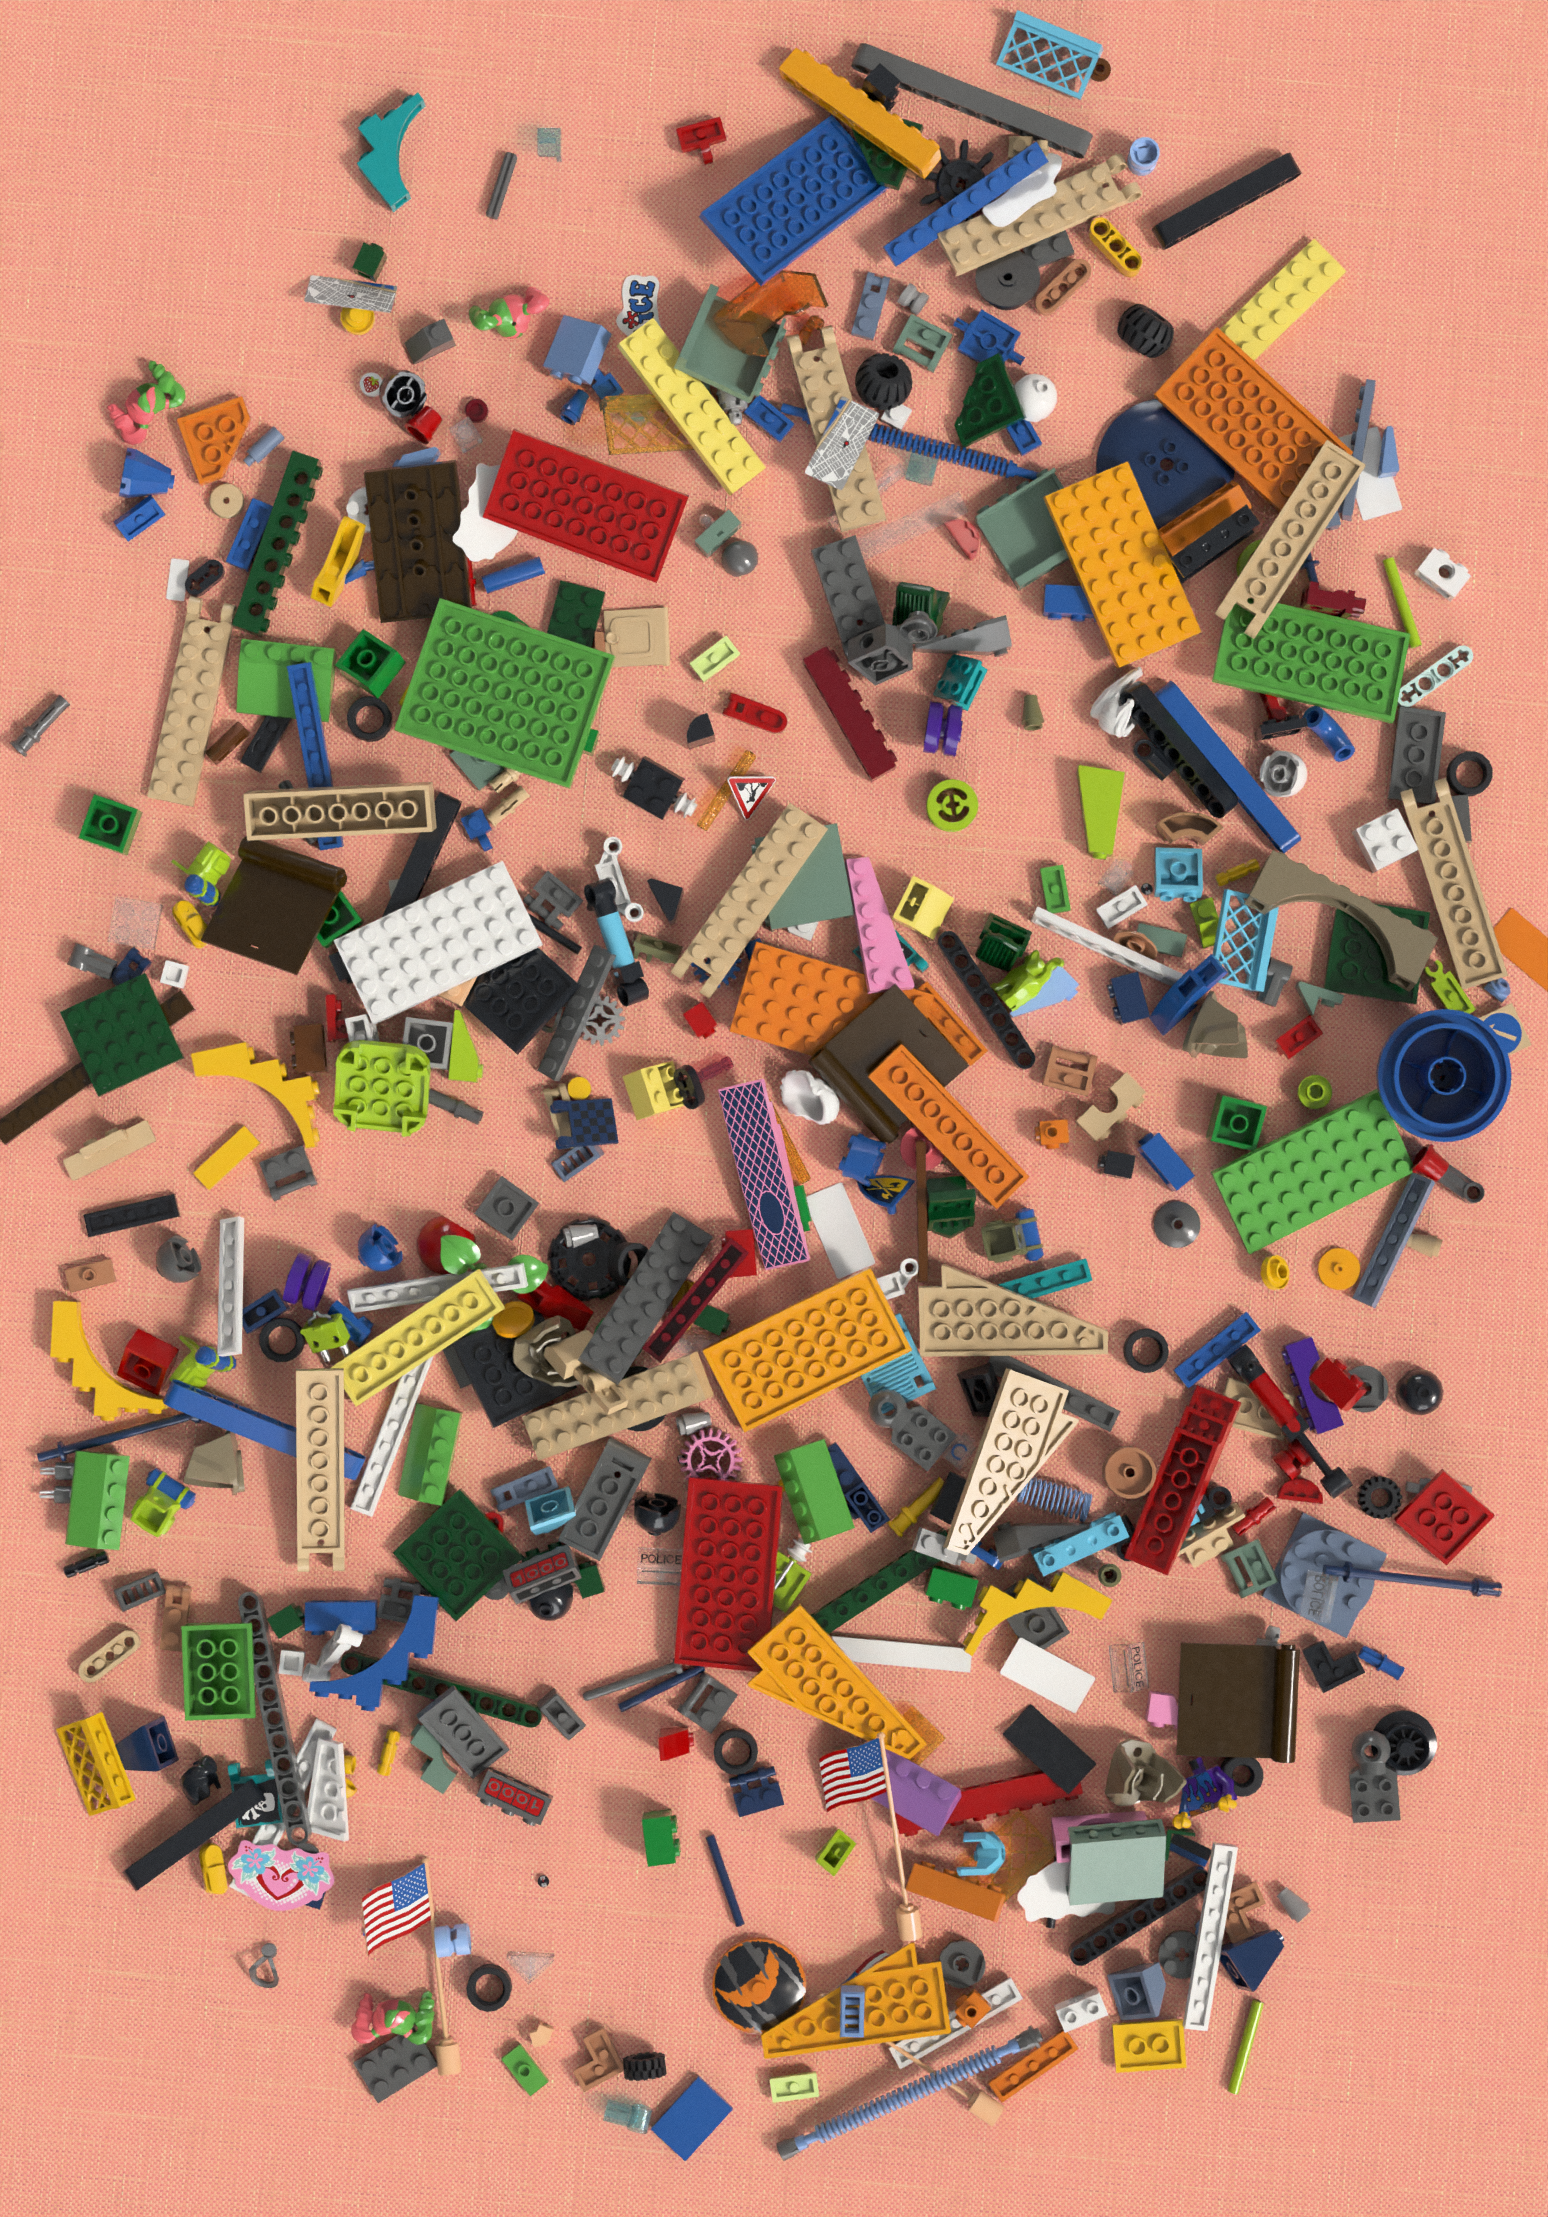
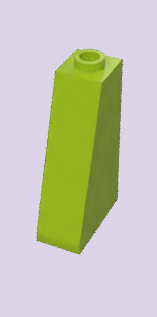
M1079 765L1076 773L1087 853L1093 854L1092 858L1106 860V857H1111L1113 854L1125 772Z

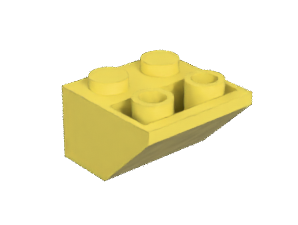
M913 876L892 920L934 940L954 898L934 885Z
M673 1061L643 1068L622 1076L636 1120L645 1119L685 1106L682 1102L683 1097H680L679 1089L674 1081L673 1075L676 1069Z

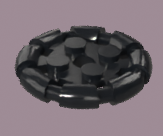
M588 1217L587 1220L580 1221L576 1219L564 1225L559 1230L558 1236L552 1239L547 1254V1261H550L551 1268L549 1273L556 1286L559 1285L581 1301H591V1299L595 1298L601 1300L614 1294L620 1289L618 1287L619 1284L615 1283L613 1279L610 1281L605 1276L609 1272L608 1258L611 1251L616 1245L627 1242L623 1233L619 1229L616 1230L610 1226V1222L595 1217ZM596 1224L599 1238H595L575 1248L570 1246L567 1249L562 1245L565 1242L563 1229L568 1228V1225ZM603 1233L611 1237L607 1243L600 1239ZM587 1252L593 1253L596 1257V1262L592 1266H586L583 1263L582 1258ZM627 1253L623 1260L624 1274L628 1277L631 1268V1258H629ZM566 1258L567 1267L560 1268L559 1259ZM571 1275L579 1280L575 1286L568 1282ZM597 1281L598 1289L589 1290L588 1282Z

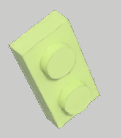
M726 635L693 660L690 666L705 683L741 654Z
M816 2071L770 2077L773 2103L819 2097Z

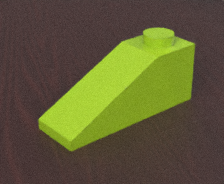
M455 1010L448 1080L478 1083V1078H483L484 1064H480V1058L462 1012Z

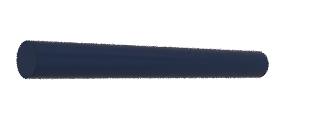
M693 1666L683 1671V1673L677 1674L619 1703L618 1706L621 1712H624L706 1671L705 1667Z
M714 1834L709 1835L705 1838L736 1927L742 1926L745 1922Z

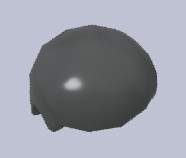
M740 540L729 544L722 554L723 568L734 577L751 573L758 564V552L755 546L747 541Z

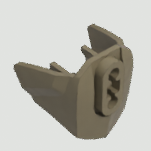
M1210 990L1199 1012L1196 1011L1193 1015L1182 1050L1188 1052L1193 1058L1199 1053L1212 1056L1245 1059L1248 1057L1245 1027L1238 1022V1016L1217 1002L1215 992Z
M557 1315L541 1322L521 1335L514 1342L513 1363L526 1375L552 1386L571 1387L579 1385V1381L574 1376L563 1379L544 1357L545 1346L548 1347L576 1334L571 1322ZM567 1332L566 1337L561 1338V1334Z
M226 1430L224 1436L196 1447L183 1482L188 1485L201 1487L231 1488L232 1496L237 1495L238 1492H245L241 1450H237L238 1444L235 1433Z
M1128 1738L1120 1742L1114 1751L1107 1777L1105 1794L1111 1802L1118 1806H1129L1141 1801L1167 1803L1182 1790L1187 1781L1171 1763L1156 1753L1150 1743Z

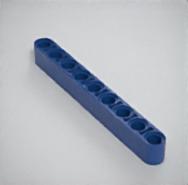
M1169 681L1154 693L1237 796L1238 803L1279 852L1285 854L1300 842L1301 837L1178 686L1173 681Z
M171 1381L163 1399L165 1405L297 1458L296 1427L182 1381ZM344 1447V1477L356 1480L366 1457Z

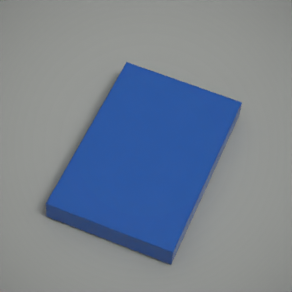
M698 2076L655 2122L651 2130L686 2161L733 2110V2107L706 2081Z

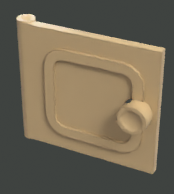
M668 607L604 611L605 651L616 657L612 668L651 665L670 666Z

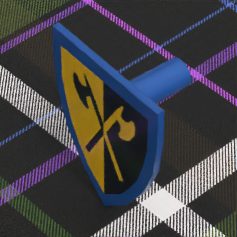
M884 1175L875 1176L874 1179L869 1178L868 1180L871 1181L870 1186H865L857 1181L859 1190L864 1197L875 1204L887 1207V1213L891 1215L897 1212L896 1204L915 1183V1180L905 1177Z

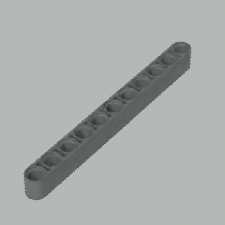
M860 43L851 66L863 74L869 75L881 63L901 81L899 85L901 89L1017 135L1032 136L1035 142L1047 140L1050 148L1082 159L1086 155L1093 135L1082 128L872 45Z
M249 1591L239 1597L240 1616L242 1623H250L252 1619H258L261 1624L259 1631L252 1630L254 1682L287 1837L292 1844L302 1845L312 1835L311 1824L263 1599L258 1592ZM249 1595L253 1596L256 1600V1604L252 1609L248 1608L245 1604L246 1597ZM257 1642H262L266 1647L262 1655L258 1654L255 1650ZM262 1665H267L270 1668V1676L268 1678L260 1674ZM267 1688L275 1691L273 1701L265 1697V1690ZM272 1711H276L280 1715L278 1724L272 1723L270 1720V1713ZM277 1734L285 1738V1745L283 1747L275 1744L274 1739ZM281 1758H287L290 1761V1768L288 1770L280 1767L279 1761ZM286 1781L294 1783L295 1791L293 1793H288L285 1790L284 1784ZM291 1804H295L300 1808L299 1816L290 1814L289 1807ZM297 1827L302 1828L305 1832V1837L302 1840L297 1839L294 1835V1830Z

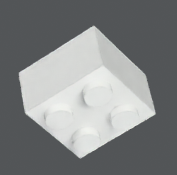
M1398 808L1352 831L1372 873L1419 850Z

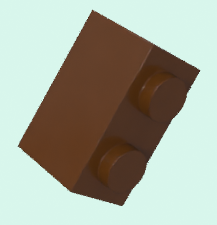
M324 1025L293 1026L294 1032H290L291 1046L295 1045V1055H292L293 1069H297L299 1074L328 1071Z

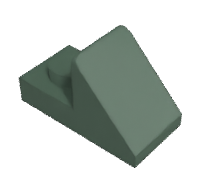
M1302 981L1297 982L1295 986L1306 1010L1311 1016L1315 1012L1318 999L1321 1000L1320 1004L1332 1008L1335 1005L1342 1004L1343 994Z

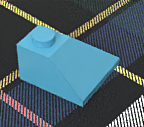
M569 1486L525 1501L529 1526L535 1535L549 1533L576 1516Z

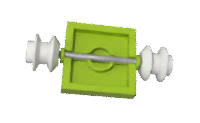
M801 1537L798 1541L793 1539L795 1543L793 1548L787 1547L790 1557H787L778 1550L774 1605L785 1613L812 1575L811 1572L797 1563L798 1561L806 1562L805 1554L813 1552L809 1549L811 1544L804 1545Z

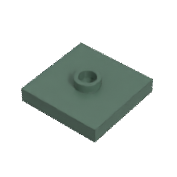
M453 751L450 754L451 758L479 791L504 770L502 766L457 751Z

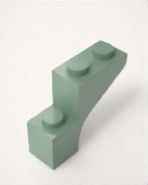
M418 1723L410 1734L414 1737L410 1743L433 1758L432 1761L427 1759L420 1769L423 1772L420 1779L444 1794L458 1771L451 1767L444 1758L442 1745L424 1725Z

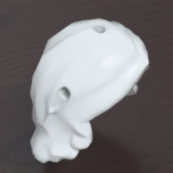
M792 1070L786 1073V1077H783L781 1080L780 1089L782 1090V1102L790 1114L802 1116L807 1120H813L819 1125L829 1124L836 1119L840 1101L836 1092L825 1081L813 1077L809 1071L805 1070L797 1072Z

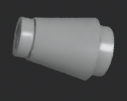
M596 1224L568 1225V1228L563 1229L566 1247L572 1246L575 1248L595 1238H599Z
M709 1412L684 1413L676 1417V1425L680 1436H689L712 1425Z
M1287 1887L1276 1896L1291 1920L1294 1919L1297 1923L1311 1911L1308 1907L1309 1904Z

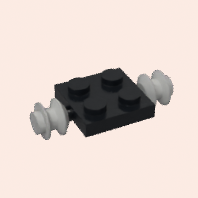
M624 756L621 760L618 758L615 760L611 767V771L614 772L612 777L618 774L622 776L621 782L627 781L629 778L631 780L622 796L623 798L661 820L666 816L671 804H674L675 813L679 810L684 812L683 818L687 815L692 816L698 805L694 803L696 798L692 800L687 799L686 792L679 797L677 795L685 778L646 756L642 758L636 771H634V762L630 764L625 763Z

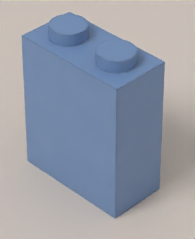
M564 315L543 366L550 371V376L558 380H562L564 377L576 385H581V383L591 385L612 334L602 325Z

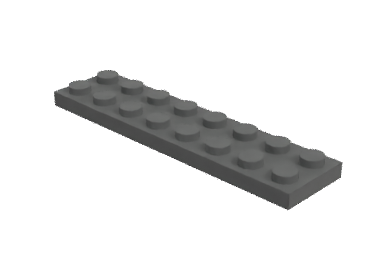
M673 1212L585 1347L578 1361L616 1385H619L713 1236Z

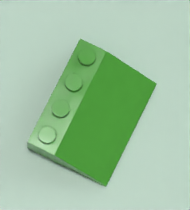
M241 639L236 712L296 719L287 666L311 662L322 722L329 723L337 660L335 649Z
M208 1622L187 1623L181 1626L185 1721L256 1718L252 1623Z

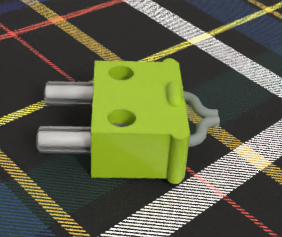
M318 1310L312 1312L313 1316L308 1319L300 1331L304 1335L312 1353L320 1352L324 1362H329L332 1359L328 1349L340 1347L344 1357L352 1354L347 1345L350 1334L342 1320V1314H321Z

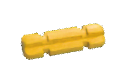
M1256 859L1247 861V864L1242 863L1228 869L1226 873L1221 872L1217 874L1215 880L1219 886L1228 884V881L1233 882L1247 876L1249 872L1254 873L1258 871L1260 865Z
M389 1729L385 1738L387 1742H384L380 1757L382 1762L378 1764L377 1773L380 1775L389 1776L392 1767L390 1764L394 1762L398 1747L396 1742H399L401 1735L397 1730Z

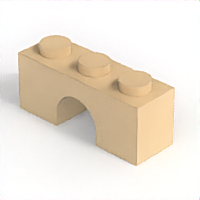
M1127 1072L1108 1089L1116 1099V1106L1112 1112L1103 1113L1094 1105H1091L1075 1121L1094 1142L1098 1139L1103 1141L1112 1132L1109 1128L1115 1122L1119 1125L1128 1116L1125 1112L1131 1106L1136 1109L1145 1100L1142 1096L1146 1091Z

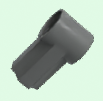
M75 943L67 965L85 972H92L95 975L110 980L117 966V961Z
M1270 957L1264 992H1258L1256 1000L1276 1007L1282 988L1291 976L1293 966Z
M1450 1164L1445 1174L1438 1180L1442 1185L1461 1197L1467 1204L1480 1202L1484 1197L1485 1191L1481 1184L1472 1181ZM1469 1187H1474L1478 1192L1477 1198L1474 1200L1467 1196Z

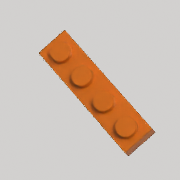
M928 981L917 989L935 995L928 1018L970 1066L988 1052L986 1047Z
M1062 2029L1042 2043L1041 2048L1036 2047L989 2080L988 2084L1001 2103H1003L1076 2052L1079 2047L1068 2032L1065 2033Z

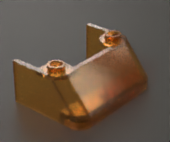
M782 270L762 286L755 280L719 309L712 318L716 327L741 353L767 357L769 352L762 338L763 333L785 315L799 317L805 314L806 309L810 306L826 308L829 305L815 273Z

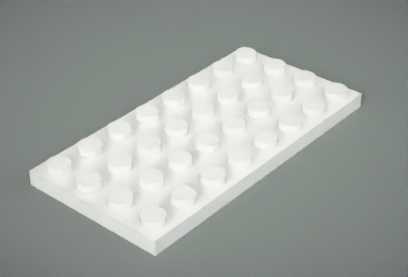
M503 861L333 940L373 1025L543 945Z

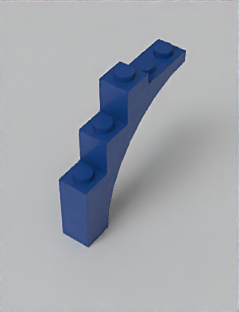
M414 1595L411 1614L404 1631L394 1646L378 1662L366 1670L347 1678L333 1681H311L309 1691L315 1692L316 1697H329V1693L338 1694L339 1699L352 1700L354 1695L356 1696L355 1705L361 1706V1710L375 1711V1707H381L384 1679H387V1684L401 1685V1682L406 1681L408 1678L410 1653H414L415 1658L428 1659V1654H434L439 1597Z

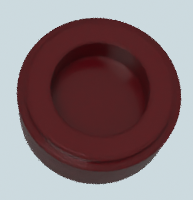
M472 399L466 404L465 414L469 421L481 423L488 417V407L483 400Z

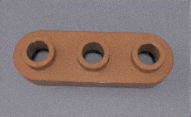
M1076 259L1069 264L1036 297L1035 308L1037 312L1043 316L1054 314L1089 280L1092 272L1090 264L1084 259ZM1080 269L1083 271V275L1077 276L1075 271ZM1059 286H1066L1067 291L1061 292ZM1048 301L1051 306L1045 308L1042 303Z

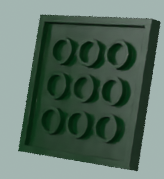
M1375 904L1389 909L1392 914L1400 918L1410 920L1413 925L1421 929L1428 930L1430 912ZM1335 908L1323 988L1337 993L1415 1005L1417 1003L1420 977L1410 992L1390 982L1384 954L1373 935L1354 917Z
M146 973L60 1012L98 1097L184 1059L183 1053Z
M462 1488L450 1497L393 1552L433 1597H439V1604L455 1621H458L504 1577L503 1570L518 1564L524 1558L521 1552Z

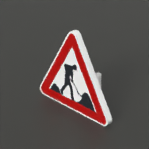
M729 776L727 778L745 820L751 818L776 782L773 776Z

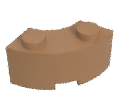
M1180 812L1170 815L1155 826L1170 844L1178 839L1189 838L1196 840L1201 845H1205L1223 828L1215 819L1205 814Z

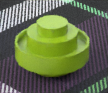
M1311 1075L1305 1077L1300 1082L1297 1088V1096L1303 1106L1309 1109H1319L1329 1103L1332 1097V1087L1326 1078L1320 1075Z

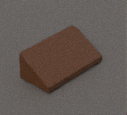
M236 722L206 751V755L216 765L219 764L250 735V732L240 722Z

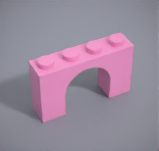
M1145 1811L1051 1817L1052 1841L1057 1863L1070 1861L1068 1827L1147 1820Z

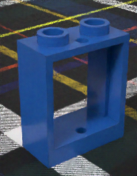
M1150 1132L1138 1141L1140 1146L1137 1150L1172 1192L1179 1190L1195 1176L1159 1132L1155 1134Z

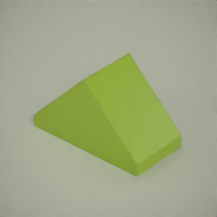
M838 1829L816 1854L815 1860L832 1876H835L857 1843Z

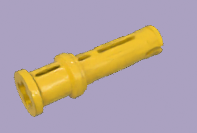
M938 1477L908 1507H902L901 1512L892 1521L886 1522L900 1538L903 1536L902 1533L912 1523H917V1517L936 1500L944 1481Z

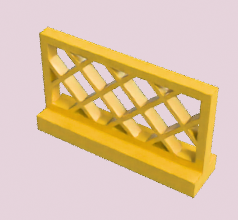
M103 1712L56 1729L89 1817L111 1809L120 1808L136 1800ZM66 1730L74 1735L72 1741L69 1740ZM79 1739L85 1743L84 1750L78 1746ZM76 1753L82 1757L81 1763L77 1761ZM87 1762L94 1765L93 1771L86 1768ZM84 1775L90 1778L89 1785L86 1784L84 1780ZM96 1783L102 1787L101 1794L95 1790ZM93 1797L99 1801L97 1809L94 1806Z

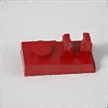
M335 994L326 995L328 1041L333 1043L335 1040L349 1039L348 1033L343 1034L339 1031V1028L346 1025L345 1020H338L339 1013H342V1000H338V996Z
M1309 1015L1277 1038L1275 1043L1278 1047L1275 1049L1280 1056L1284 1054L1289 1060L1324 1033L1311 1015Z

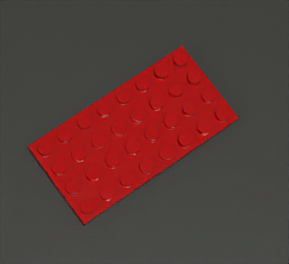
M513 429L483 518L657 583L689 495Z
M689 1477L674 1657L675 1664L759 1672L762 1669L747 1651L772 1629L783 1485Z

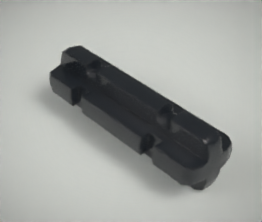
M103 1551L96 1554V1556L93 1555L77 1561L75 1564H69L63 1569L66 1577L71 1578L76 1576L77 1573L81 1574L97 1568L98 1565L107 1564L110 1560L107 1552Z

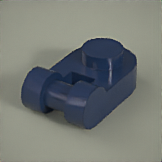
M133 947L113 971L112 981L114 985H120L144 974L152 964V961L147 957L143 958L139 954L140 951ZM133 961L138 965L135 971L129 967Z

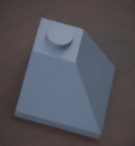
M1159 1962L1139 1964L1107 1975L1121 2020L1155 2018L1159 2016L1166 1987Z

